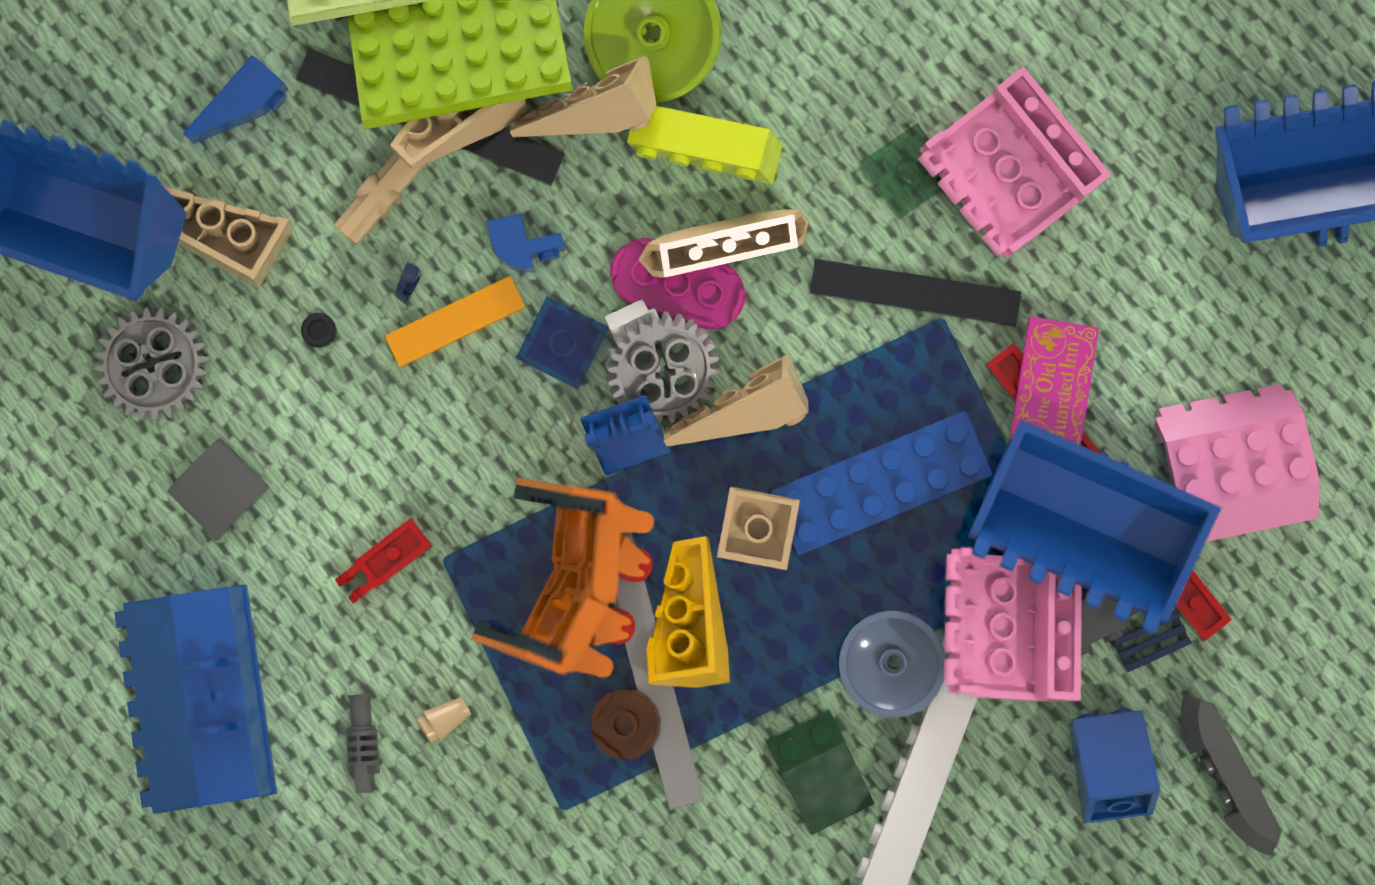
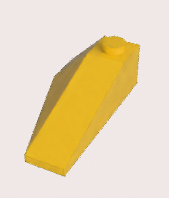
M703 536L673 542L663 581L665 589L661 605H657L655 613L657 621L653 637H649L646 648L648 683L651 685L693 688L729 683L728 647L709 538Z

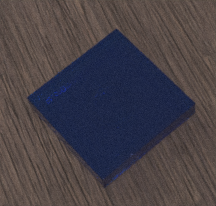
M547 296L516 359L579 390L609 327Z

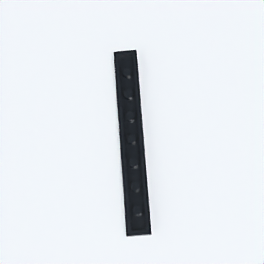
M309 48L296 81L360 107L354 66ZM402 122L398 124L405 126L407 122ZM505 128L460 148L551 187L565 157V153L529 138L512 137L509 130Z

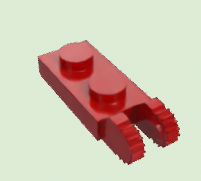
M410 518L356 559V563L336 578L335 581L339 586H342L353 580L354 576L362 571L369 581L362 587L354 590L348 597L354 604L374 588L378 589L433 547V545L414 520Z

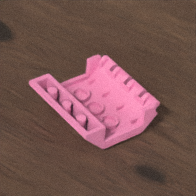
M1024 66L997 86L989 97L947 130L937 133L919 149L922 155L918 160L932 177L938 174L941 176L942 179L938 182V185L954 205L960 201L962 202L964 207L959 211L976 232L981 229L986 232L982 239L996 257L1002 253L1006 258L1010 257L1111 176L1110 172Z
M1282 384L1257 388L1258 397H1254L1251 390L1223 395L1224 404H1220L1217 397L1190 402V411H1186L1183 404L1158 409L1160 417L1155 418L1154 425L1158 443L1164 444L1173 486L1222 507L1206 542L1319 518L1320 481L1305 415L1293 391H1285Z
M971 548L951 549V554L946 556V580L951 581V586L946 587L945 616L950 617V622L945 623V652L949 653V659H944V685L949 686V693L962 697L1017 701H1080L1082 586L1075 583L1072 593L1067 597L1057 592L1060 580L1058 575L1046 571L1041 584L1029 580L1028 576L1032 564L1018 558L1014 570L1008 571L1000 566L1003 556L986 555L985 559H981L972 554L973 549Z

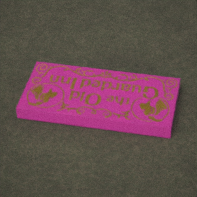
M1032 316L1028 317L1009 441L1018 423L1024 420L1081 445L1099 334L1098 327Z

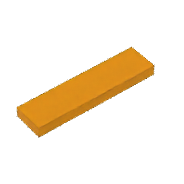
M508 276L385 335V338L399 367L402 368L526 307L511 276Z

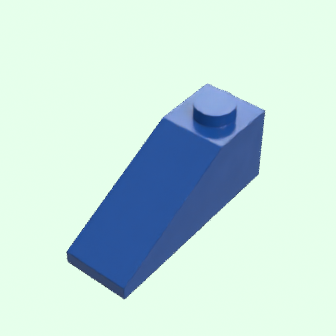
M252 55L183 134L195 144L264 116L270 109L276 111L286 101L287 95L285 92L288 90V87Z

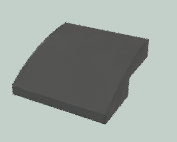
M219 438L191 464L167 492L215 540H218L234 525L243 513L247 512L260 499L269 486Z

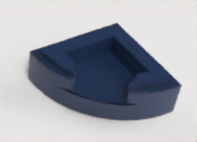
M407 262L396 288V298L404 302L410 300L423 275L419 267Z

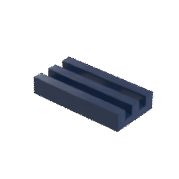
M1177 611L1172 612L1168 623L1173 622L1175 627L1126 650L1123 648V643L1148 632L1139 627L1112 641L1126 672L1135 670L1192 644ZM1160 621L1158 628L1165 625L1166 623ZM1177 634L1179 635L1181 640L1130 663L1129 656Z

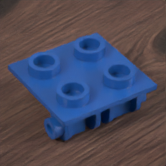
M646 394L580 418L586 432L585 440L589 448L593 447L605 475L671 453L669 446L667 447L664 443L663 432Z

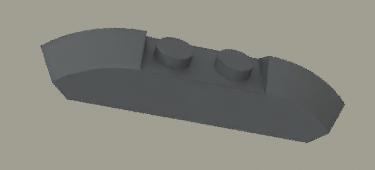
M1184 695L1181 705V729L1184 742L1190 754L1202 751L1203 755L1199 757V760L1209 776L1215 775L1220 787L1216 788V792L1226 808L1232 807L1233 810L1224 816V819L1242 841L1255 850L1270 856L1278 845L1282 832L1274 814L1215 704Z

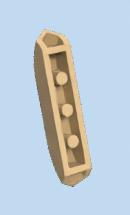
M788 209L759 212L687 228L651 241L647 244L638 260L653 277L665 278L793 249L804 243L808 220L801 210Z

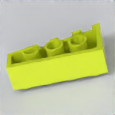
M656 106L649 118L650 122L646 126L635 131L631 129L629 131L627 143L636 150L637 156L655 160L656 156L668 158L670 163L688 167L689 164L700 166L703 170L709 172H723L742 179L755 180L773 185L783 147L773 132L767 128Z

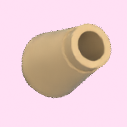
M459 697L456 700H451L423 711V716L416 719L431 744L436 740L441 742L470 716L471 712L464 700Z

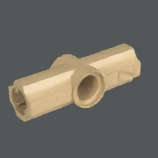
M394 153L378 173H373L364 181L356 193L357 198L334 224V227L358 246L371 232L377 222L390 214L388 210L395 202L398 204L401 201L404 190L425 166L423 165L412 170Z

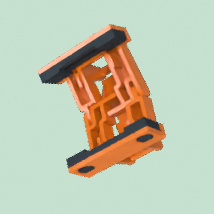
M517 478L514 499L556 506L551 561L554 562V569L521 633L515 635L493 624L478 620L471 640L508 656L563 675L565 672L579 671L601 678L609 676L613 671V662L607 656L588 646V644L596 646L604 643L624 644L633 636L635 631L633 616L623 609L609 608L607 604L616 602L618 577L622 580L638 583L644 581L650 575L653 563L649 552L643 548L636 547L630 541V538L622 536L620 533L649 532L654 525L653 516L648 512L639 511L621 504V501L615 498L616 494Z

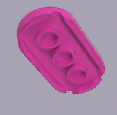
M640 238L625 244L616 252L612 259L610 277L613 288L620 298L629 305L643 299L648 310L655 308L657 314L661 316L664 311H667L673 320L680 313L685 319V324L693 319L698 325L697 328L703 327L705 330L726 327L740 315L745 303L744 285L738 273L728 264L665 278L653 277L638 260L647 244L651 240H655L652 238Z

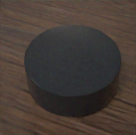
M313 313L303 321L301 335L310 346L325 348L335 340L337 327L333 319L328 315Z

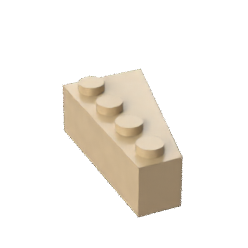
M165 187L187 212L178 245L259 289L293 231L290 219L278 216L277 218L261 214V212L256 210L238 208L227 205L225 202L214 199L208 200L194 196L191 193Z

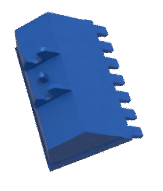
M247 584L123 603L124 611L114 612L116 628H127L128 641L118 643L120 657L131 656L132 671L123 672L125 688L135 686L137 700L127 702L129 718L139 716L141 731L131 732L133 748L142 746L144 748L145 761L135 762L137 778L148 777L150 791L140 792L142 808L152 807L153 814L278 794Z

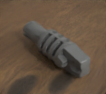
M371 694L348 695L351 727H348L346 731L349 775H354L356 793H371L375 791L374 774L380 773L378 729H376V725H372Z

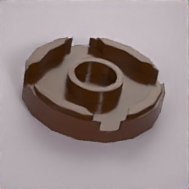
M622 688L607 693L596 703L590 718L593 731L591 734L594 742L603 753L614 759L630 760L645 755L654 747L660 735L661 718L657 706L647 695L636 689Z

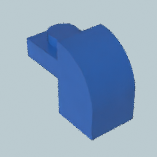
M521 213L486 221L496 255L504 265L514 271L521 273L535 272L533 258L538 257L539 262L552 261L560 258L559 252L566 251L561 233L527 240Z

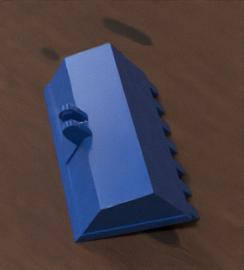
M1375 81L1372 82L1371 100L1358 102V88L1355 84L1342 88V105L1329 107L1328 92L1325 89L1313 92L1312 110L1299 112V98L1297 95L1285 96L1283 99V115L1270 117L1267 100H1260L1254 103V116L1251 121L1240 122V109L1237 105L1225 107L1224 125L1215 127V140L1217 144L1216 189L1231 236L1240 238L1243 243L1313 231L1316 246L1319 248L1326 246L1329 228H1335V238L1337 242L1342 244L1348 241L1349 225L1375 221Z
M3 119L0 126V255L137 301L145 294V289L171 267L187 212L161 184V181L155 175L147 173L138 162L128 159L125 164L126 166H124L113 154L102 151L99 158L85 145L77 143L74 150L61 137L52 135L49 142L38 130L27 127L26 134H24L13 122Z
M1021 420L993 474L981 507L971 526L968 536L976 539L972 554L985 559L990 546L1004 552L1000 563L1003 569L1013 571L1018 558L1032 564L1028 576L1029 580L1041 584L1046 571L1060 576L1057 586L1058 593L1067 597L1070 596L1076 583L1089 589L1085 600L1087 606L1098 609L1103 596L1117 601L1113 614L1116 619L1123 622L1127 621L1131 609H1135L1145 614L1142 630L1155 634L1160 621L1168 623L1222 507L1129 467V464L1121 461L1119 463L1108 458L1109 455L1103 452L1099 454Z

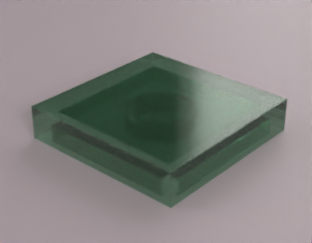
M918 123L860 162L899 220L943 191L938 185V182L942 179L941 176L938 174L932 177L918 160L922 155L919 149L929 140Z

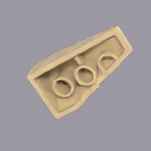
M644 55L605 72L607 77L592 87L587 82L577 86V89L571 92L563 102L561 98L556 97L518 117L509 132L512 137L617 133L628 128L635 131L646 126L650 122L649 118L657 106L647 56Z
M525 99L408 121L391 142L390 147L414 170L501 131L527 112Z
M789 354L748 375L751 381L740 390L729 387L721 392V396L716 399L714 406L710 408L707 405L699 406V410H693L688 413V417H682L666 427L664 434L666 446L777 429L785 424L792 426L804 419L805 414L808 413V399Z

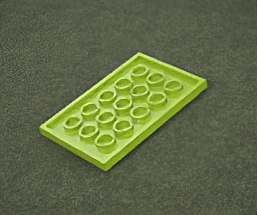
M429 0L422 3L347 16L364 130L573 90L556 0Z

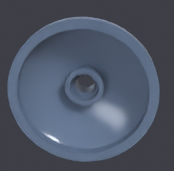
M882 611L864 618L848 633L840 651L839 671L847 693L861 708L878 716L898 718L909 716L922 710L936 697L944 681V659H946L938 635L925 621L902 611ZM892 655L898 656L901 660V665L897 668H893L888 664V658Z

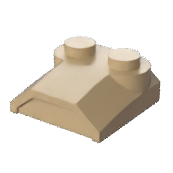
M730 487L717 557L787 570L800 500Z

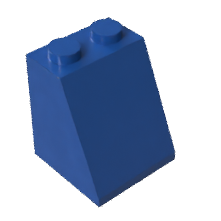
M1123 708L1109 715L1097 716L1095 713H1087L1078 716L1077 719H1073L1070 737L1083 824L1153 815L1161 789L1143 710L1132 711V709Z

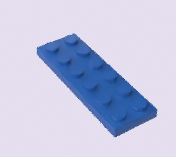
M965 410L770 492L773 495L800 500L792 540L797 556H800L990 477L993 474Z

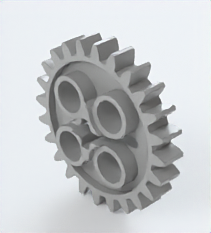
M146 307L141 318L137 312L132 310L130 311V322L121 317L117 318L121 328L117 331L114 328L108 327L107 330L112 338L110 340H99L106 347L105 352L95 353L94 356L102 359L103 364L94 367V370L104 373L105 376L97 381V385L109 386V389L103 394L104 398L117 397L113 407L120 409L126 405L125 415L132 417L138 410L139 420L145 421L149 412H151L153 420L158 422L161 419L162 411H164L172 419L174 418V407L186 412L187 407L184 401L189 399L197 402L198 399L193 394L194 389L205 390L206 388L198 380L199 377L210 376V373L201 369V365L211 362L210 358L200 356V352L204 351L208 346L205 343L195 342L201 335L198 330L188 333L192 324L186 319L178 325L180 315L175 312L167 319L166 310L159 308L156 317H154L152 310ZM161 334H169L171 339L169 347L164 351H158L155 344L156 339ZM134 345L137 348V357L131 363H125L123 352L127 347ZM177 352L182 354L180 358L157 363L154 365V372L144 368L132 373L128 377L123 376V373L127 370L138 369L148 365L150 357L156 360H163ZM174 366H180L182 378L179 382L170 384L167 379L168 371ZM141 378H147L149 382L148 391L142 396H137L134 390L135 383Z
M664 311L661 321H657L654 314L650 313L649 323L644 324L638 317L636 318L637 328L635 330L624 326L627 337L624 339L615 336L614 338L619 349H608L607 351L615 361L605 363L607 371L611 372L605 379L608 385L613 386L610 389L613 398L619 397L617 400L618 404L646 394L656 419L660 424L663 415H667L671 423H674L675 413L680 412L686 418L688 417L687 408L689 406L699 410L700 407L696 401L699 397L709 400L710 397L705 388L716 387V383L710 376L719 374L717 366L712 364L718 361L719 357L715 351H711L715 345L711 339H706L708 334L703 327L696 330L698 325L693 319L685 324V319L680 313L672 321L667 311ZM660 340L661 356L666 363L663 369L669 386L668 396H664V383L658 373L661 371V366L655 349V341ZM674 344H684L679 352L669 353L670 348ZM639 352H650L645 360L635 361V357ZM680 376H689L685 384L675 385L676 380ZM646 384H655L651 392L641 393L642 387Z

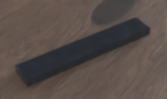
M815 258L809 294L1016 327L1022 291Z

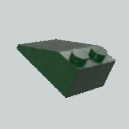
M828 708L765 739L811 835L875 804L840 729Z

